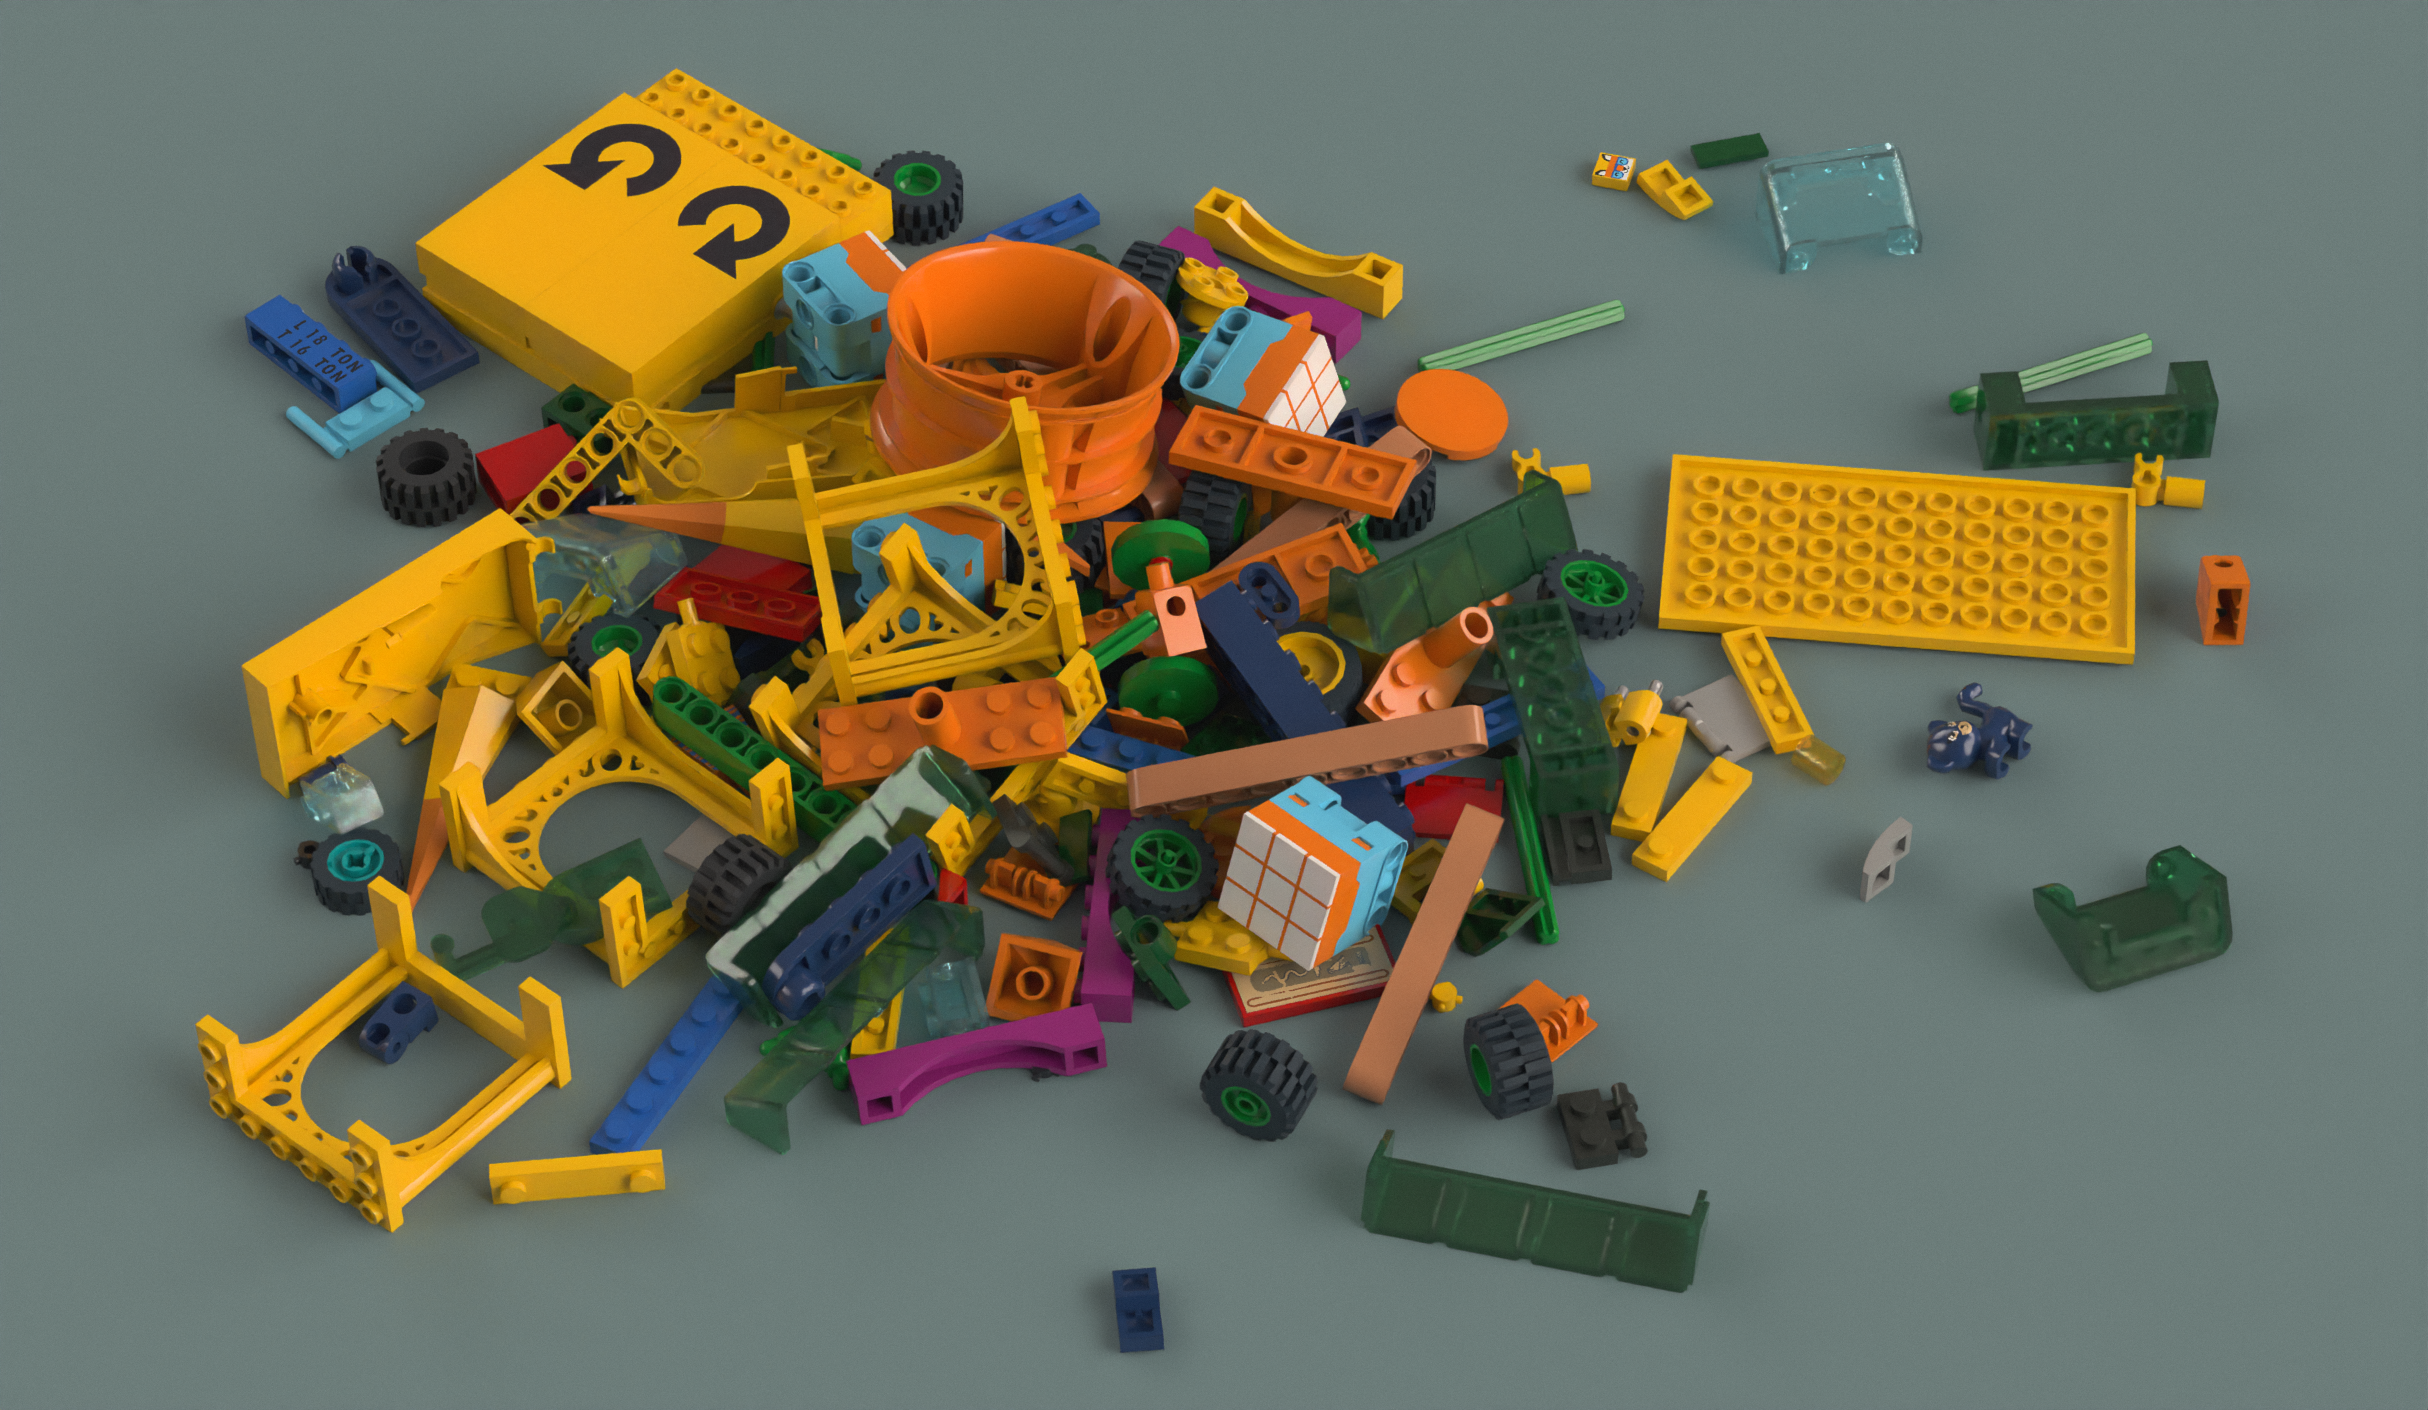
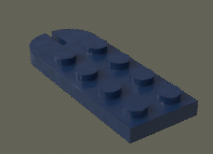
M350 246L346 249L348 266H345L344 257L337 252L332 261V271L325 281L329 305L412 391L417 394L480 363L478 351L391 263L376 258L365 247Z
M912 833L904 842L897 843L891 848L883 861L874 869L866 871L851 890L843 897L836 898L820 918L813 924H808L799 932L797 938L776 957L764 977L762 993L766 996L764 999L768 1004L791 1021H803L819 1009L826 995L825 987L937 886L925 842Z

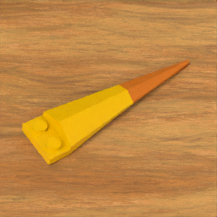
M798 498L682 504L590 506L587 508L591 514L812 565ZM864 522L823 530L831 570L852 575L853 573L861 574L853 566L851 538L853 531Z
M457 662L454 663L446 689L443 690L406 894L409 895L412 912L449 842L439 783L449 773L456 771L468 761L480 768L483 782L521 720L517 715L516 698L532 680V677Z

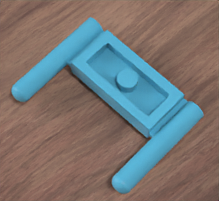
M370 360L377 371L376 381L384 386V388L326 421V427L324 428L296 406L288 408L286 417L334 458L339 459L344 456L346 450L349 452L355 450L410 417L411 411H420L424 407V399L377 361Z

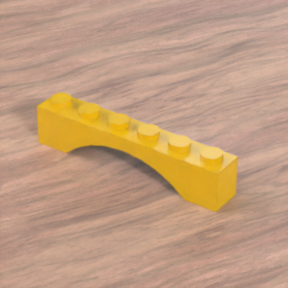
M1213 187L1194 207V233L1208 239L1211 247L1323 295L1332 297L1380 319H1384L1402 299V264L1373 252L1354 256H1339L1307 248L1272 227L1245 199L1217 187Z

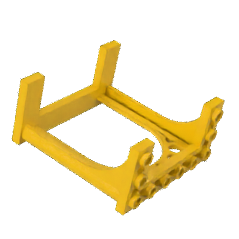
M1025 396L1009 399L1011 416L1004 431L990 445L965 459L932 469L818 493L814 491L803 443L787 446L823 616L821 623L827 653L841 707L857 705V698L1060 654H1064L1065 663L1068 664L1080 649L1079 646L1087 645L1075 580L1066 581V577L1071 576L1067 553H1058L1057 544L1064 542L1059 519L1051 520L1049 510L1056 509L1052 486H1043L1042 476H1047L1049 473L1037 410L1028 411ZM994 491L991 500L984 501L979 497V495L990 496V492ZM1018 491L1024 495L1021 504L1011 511H1004L1000 508L1002 499L1010 492ZM953 505L969 507L987 513L999 520L1011 531L1018 541L1024 556V578L1016 600L997 622L979 633L962 639L849 662L823 530L930 507ZM1027 514L1026 522L1028 526H1019L1017 520ZM1031 551L1039 552L1036 557L1028 556ZM1042 565H1044L1045 570H1043V569H1041V568H1039V567L1042 566ZM1037 582H1041L1040 586L1044 594L1033 592L1032 586ZM1030 603H1037L1043 605L1048 610L1040 620H1033L1023 613V607ZM1012 622H1018L1025 630L1020 631L1019 626H1017L1015 629L1008 631V627Z
M903 523L897 531H892L885 537L880 547L879 556L890 585L883 593L879 592L871 599L867 606L866 614L858 623H852L845 630L844 637L849 662L892 654L913 644L948 642L969 637L983 631L997 621L970 603L939 575L928 563L917 531ZM908 609L918 612L921 618L918 630L912 634L905 633L900 627V618ZM931 614L936 617L934 619L935 624L943 625L937 631L930 630ZM892 628L895 637L888 643L881 642L883 638L887 637L888 632ZM1082 648L1078 650L1055 678L1063 701L1067 750L1108 702L1094 656ZM828 653L819 661L816 673L807 683L800 684L793 694H791L786 683L774 676L768 684H762L755 691L749 705L763 738L823 780L819 728L813 725V721L818 716V710L841 707L840 702L831 701L838 694ZM1046 657L999 668L1016 681L1021 682L1048 678L1062 667ZM1052 760L1019 764L970 824H968L965 813L952 803L942 816L937 818L889 782L838 789L837 791L904 840L914 833L925 842L928 856L938 864L940 872L942 868H945L963 877L1003 829L992 802L1006 794L1017 805L1021 802L1024 803L1040 784L1043 773Z
M617 647L605 657L597 660L588 669L596 717L595 726L586 733L576 737L564 750L555 757L549 758L542 767L525 780L519 781L512 790L486 806L480 768L470 761L466 762L456 771L449 773L439 783V790L453 865L463 873L473 866L524 902L609 964L611 981L623 989L697 930L700 925L694 922L687 913L689 910L686 908V900L689 896L687 894L688 890L646 922L641 884L630 876L599 899L600 912L557 882L548 873L541 861L539 841L546 822L565 801L582 791L614 782L647 783L662 787L676 794L734 836L746 834L747 836L755 837L783 858H786L795 851L799 844L790 766L779 758L775 759L748 781L751 800L683 753L661 732L649 717L634 692L629 654ZM616 755L622 759L621 765L616 770L607 771L602 767ZM632 760L635 761L636 767L641 769L631 770ZM517 832H524L530 835L522 842H505ZM526 852L530 855L525 860L519 856Z
M378 876L367 885L378 952L290 1024L264 1040L249 1044H239L236 1033L208 1014L197 1022L195 1026L199 1041L198 1050L202 1055L205 1070L203 1075L208 1084L210 1094L209 1104L213 1111L223 1119L228 1117L235 1122L249 1138L253 1140L259 1139L269 1146L274 1155L280 1160L285 1161L287 1159L296 1165L310 1181H318L323 1184L338 1201L342 1203L348 1202L357 1208L368 1222L374 1225L378 1223L393 1233L404 1223L402 1207L550 1082L561 1089L572 1077L561 997L532 977H528L518 986L523 1021H521L418 951L409 895L381 876ZM402 981L431 996L436 1006L518 1060L437 1129L417 1139L396 1145H391L390 1140L361 1120L356 1121L347 1129L349 1142L335 1138L323 1131L311 1120L301 1100V1086L304 1074L318 1052L394 990ZM286 1075L292 1077L288 1083L282 1081ZM272 1094H285L291 1097L287 1103L279 1106H271L263 1101L265 1097ZM291 1114L294 1115L297 1119L295 1121H292L286 1116ZM344 1156H350L351 1159H352V1162H350V1161H349L348 1159H346Z

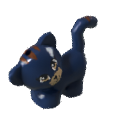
M1976 682L1966 685L1956 696L1957 702L1962 712L1982 719L1981 727L1977 728L1968 721H1931L1928 725L1927 768L1936 773L1947 774L1951 770L1966 769L1980 759L1986 762L1984 770L1988 777L1994 779L2003 778L2010 769L2008 764L2002 762L2003 756L2007 753L2009 757L2021 760L2029 754L2031 744L2024 741V738L2033 725L2019 719L2007 708L2001 706L1992 707L1987 703L1973 700L1982 695V686Z

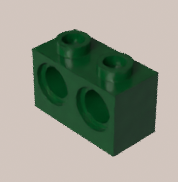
M572 384L541 407L543 427L547 428L559 423L568 436L573 435L577 443H579L594 428L599 419L603 418L613 407L598 399L595 394L586 392L577 385ZM603 433L596 434L593 442L595 449L603 454L610 453L613 449V440L607 438Z

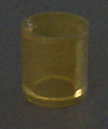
M1812 734L1807 735L1799 742L1791 759L1792 765L1824 786L1832 784L1838 778L1846 762L1845 755Z

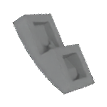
M1902 817L1894 821L1880 835L1869 851L1863 867L1860 899L1865 903L1894 882L1896 862L1910 851L1913 825Z

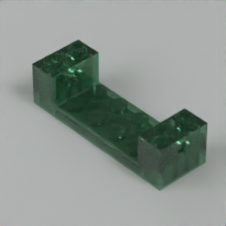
M2207 360L2170 362L2165 395L2026 403L2018 371L1980 373L1973 430L1983 471L2134 462L2137 453H2142V460L2144 462L2156 461L2157 455H2162L2164 460L2210 458L2219 399Z
M1565 597L1487 607L1486 614L1491 620L1493 635L1485 643V654L1493 680L1505 678L1530 759L1529 793L1537 824L1540 823L1541 815L1546 814L1547 818L1559 817V813L1599 809L1600 815L1615 813L1618 799L1619 765Z

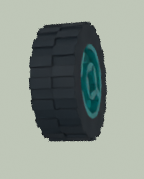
M357 827V829L351 830L350 828L344 829L340 833H333L328 836V839L324 842L322 841L318 845L316 852L314 851L312 854V863L310 865L316 896H319V901L323 906H328L329 910L333 912H341L342 915L350 916V914L362 916L365 913L372 912L367 885L378 876H381L400 890L401 886H404V871L399 847L396 842L392 841L389 835L380 833V830L365 829V827Z

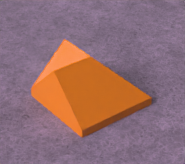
M1001 933L984 1015L1013 1022L1071 1007L1082 952L1055 940Z

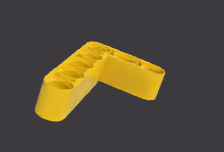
M625 398L617 403L509 516L514 520L520 516L528 518L533 525L532 535L538 538L629 442L669 481L680 488H690L701 481L705 474V464L701 456L645 402L639 398ZM632 405L638 409L640 421L637 425L628 426L623 423L620 417L623 406ZM659 432L666 436L669 444L665 452L656 453L651 450L648 444L651 433ZM605 433L612 438L613 449L610 453L603 454L595 449L593 442L596 434ZM687 459L695 464L697 472L693 479L685 480L677 474L676 467L680 460ZM571 461H579L586 467L587 473L583 481H574L568 476L567 466ZM544 489H553L559 495L560 502L556 509H547L541 503L540 495Z

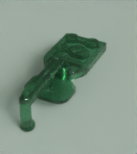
M638 838L558 874L547 883L543 891L518 886L489 899L482 908L481 917L492 943L455 959L452 953L455 947L453 938L446 934H438L431 938L430 948L439 966L465 982L507 962L518 963L543 953L549 949L554 940L568 945H585L604 938L599 899L628 876L641 884L646 919L672 908L673 905L641 838Z

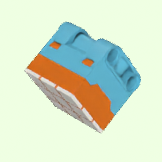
M870 230L798 261L790 262L782 270L784 301L792 309V323L786 328L787 359L793 367H797V371L813 388L886 379L885 360L888 348L893 340L887 321V303L895 281L906 268Z
M1243 306L1230 307L1220 315L1180 376L1181 387L1187 403L1192 409L1195 405L1322 437H1324L1346 403L1324 335L1249 310Z
M936 506L865 521L853 531L851 538L853 566L861 573L862 586L855 593L857 623L866 614L867 606L871 599L877 593H883L890 585L879 556L880 547L885 537L890 532L897 531L903 523L917 531L928 563L957 592L990 617L1002 608L991 603L995 579L1007 581L1005 525L999 520L969 514L950 506ZM908 609L901 616L900 627L905 633L912 634L918 630L921 619L918 612ZM932 614L930 615V619H931L930 630H931V631H934V630H935V622H934V619H935L936 617L933 616ZM892 628L888 632L887 637L881 641L888 643L895 637ZM933 642L913 644L900 650L906 651L933 645Z
M1312 776L1303 778L1296 785L1244 813L1217 907L1308 971L1360 941L1365 936H1369L1368 931L1376 924H1379L1380 927L1382 926L1387 917L1408 849V842L1380 822L1374 821L1366 824L1341 807V796Z

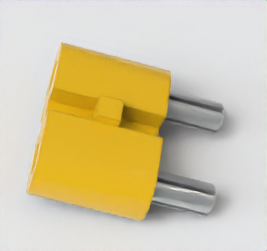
M1652 680L1647 690L1632 692L1626 686L1621 685L1616 688L1613 695L1605 696L1600 701L1585 730L1584 735L1589 744L1599 749L1618 747L1621 739H1623L1626 745L1644 742L1650 735L1651 728L1662 709L1663 704L1659 697L1663 689L1662 682Z

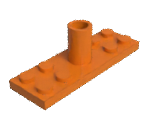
M1198 405L1194 406L1169 451V464L1272 489L1270 516L1273 522L1303 498L1392 520L1416 473L1417 460Z
M1342 523L1178 583L1189 584L1194 601L1197 602L1231 580L1240 591V571L1250 563L1265 562L1272 565L1298 596L1300 616L1374 588L1373 578ZM1136 600L1123 604L1124 615L1128 621L1138 615ZM1200 649L1176 656L1192 657L1205 652V650ZM1146 655L1147 659L1152 658V657H1158V656Z
M1458 547L1451 551L1355 709L1370 723L1450 708L1515 598Z
M1056 677L944 692L936 687H924L915 692L912 697L818 710L823 786L826 791L1068 758L1063 701L1055 679Z

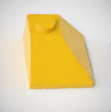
M563 660L536 673L516 698L517 715L555 755L569 746L576 737L586 733L596 725L592 691Z

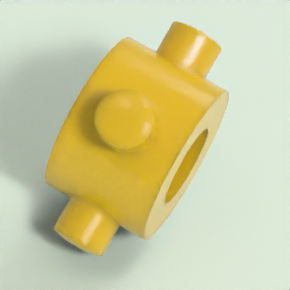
M1446 981L1436 984L1428 999H1432V1006L1439 1013L1452 1011L1457 1004H1462L1463 996L1457 995L1456 987L1451 982Z

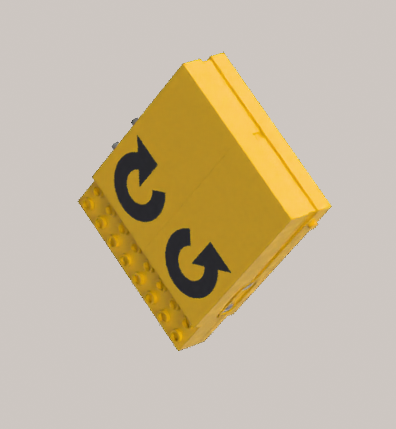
M676 68L635 98L625 92L418 240L415 245L419 272L426 276L427 285L422 288L423 296L459 332L559 393L570 385L575 384L586 392L595 394L598 399L611 407L615 406V402L634 397L639 398L652 409L680 411L701 395V389L712 379H716L751 354L755 343L763 340L767 332L773 331V337H776L792 323V309L785 303L783 296L782 270L784 266L868 230L881 243H884L894 235L891 190Z

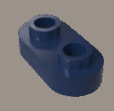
M1254 562L1246 565L1240 571V592L1244 589L1248 591L1257 606L1255 612L1262 621L1268 619L1275 629L1288 628L1298 621L1300 617L1299 598L1272 565L1265 562Z

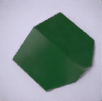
M1486 888L1470 902L1457 931V936L1464 951L1474 957L1483 955L1508 939L1539 911L1545 903L1540 897Z

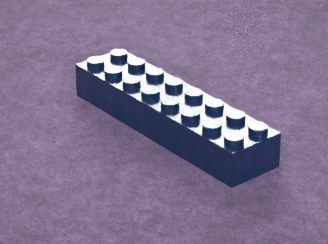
M1231 580L1195 602L1206 643L1204 650L1272 742L1346 728L1340 715L1335 710L1329 712L1322 703L1324 697L1317 684L1312 679L1306 681L1299 671L1302 670V667L1294 653L1290 649L1284 652L1278 644L1279 635L1268 619L1261 621L1255 612L1257 606L1247 590L1244 589L1240 592ZM1383 774L1325 785L1341 796V807L1363 822L1369 824L1378 821L1408 842L1405 857L1415 851L1414 840L1417 837L1412 828V824L1415 823L1414 817L1403 802L1397 804L1389 794L1392 792V788Z

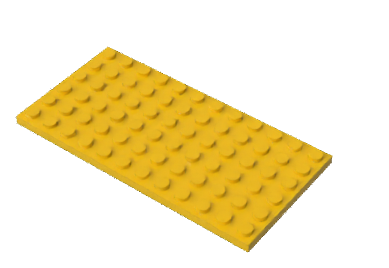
M1673 454L1658 628L1726 633L1759 625L1765 637L2133 665L2135 656L2136 488Z

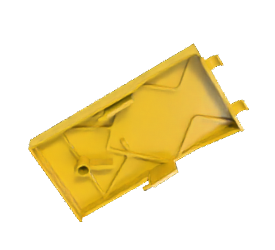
M781 366L735 375L734 408L696 413L652 409L701 456L705 464V474L701 481L693 487H677L629 442L620 452L629 481H625L620 478V475H617L621 491L626 495H634L636 505L798 498L787 446L803 443L815 493L856 485L851 479L871 456L882 458L874 442L866 440L864 422L865 419L870 418L873 400L886 379L785 391L786 374L797 373V367L781 368ZM623 406L620 412L623 423L628 426L637 425L640 421L638 409L633 406ZM654 432L651 433L648 439L649 447L654 452L663 453L667 450L669 443L664 434ZM603 433L607 438L612 439L609 435ZM683 459L677 463V474L682 479L691 480L696 476V466L692 461ZM643 526L645 533H649L650 536L672 533Z
M499 508L241 665L262 778L286 799H289V787L298 782L297 778L303 777L326 763V757L329 755L335 757L345 753L391 723L407 735L401 739L403 746L415 739L419 740L437 726L441 700L427 688L450 675L455 662L471 665L535 642L538 645L541 644L540 624L544 623V617L551 613L563 614L562 601L558 599L548 598L538 603L533 562L536 561L535 558L539 553H556L554 540L546 536L536 538Z

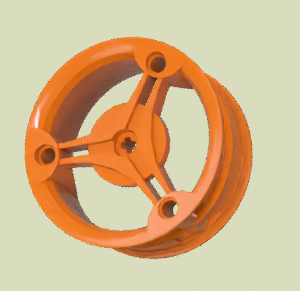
M1017 241L977 242L937 251L912 264L895 281L887 303V321L893 340L888 348L885 360L886 381L878 390L872 403L870 431L878 452L897 475L948 465L981 451L997 439L1006 428L1011 416L1009 399L1025 396L1028 411L1037 410L1049 473L1047 476H1042L1043 486H1052L1056 509L1049 510L1051 520L1059 519L1060 524L1096 518L1127 505L1146 489L1156 471L1159 455L1154 425L1161 410V387L1176 365L1180 347L1179 333L1174 319L1162 301L1151 290L1129 274L1096 258L1060 247ZM995 358L1031 362L1061 371L1047 375H1037L1026 370H1015L1009 373L982 376L942 368L938 365L966 359ZM994 491L990 492V496L979 495V497L984 501L991 500ZM1018 491L1010 492L1002 499L1000 508L1004 511H1011L1021 504L1024 495ZM948 505L952 508L961 510L969 514L997 520L991 515L984 513L980 510L964 506ZM1027 514L1019 518L1017 523L1027 524Z

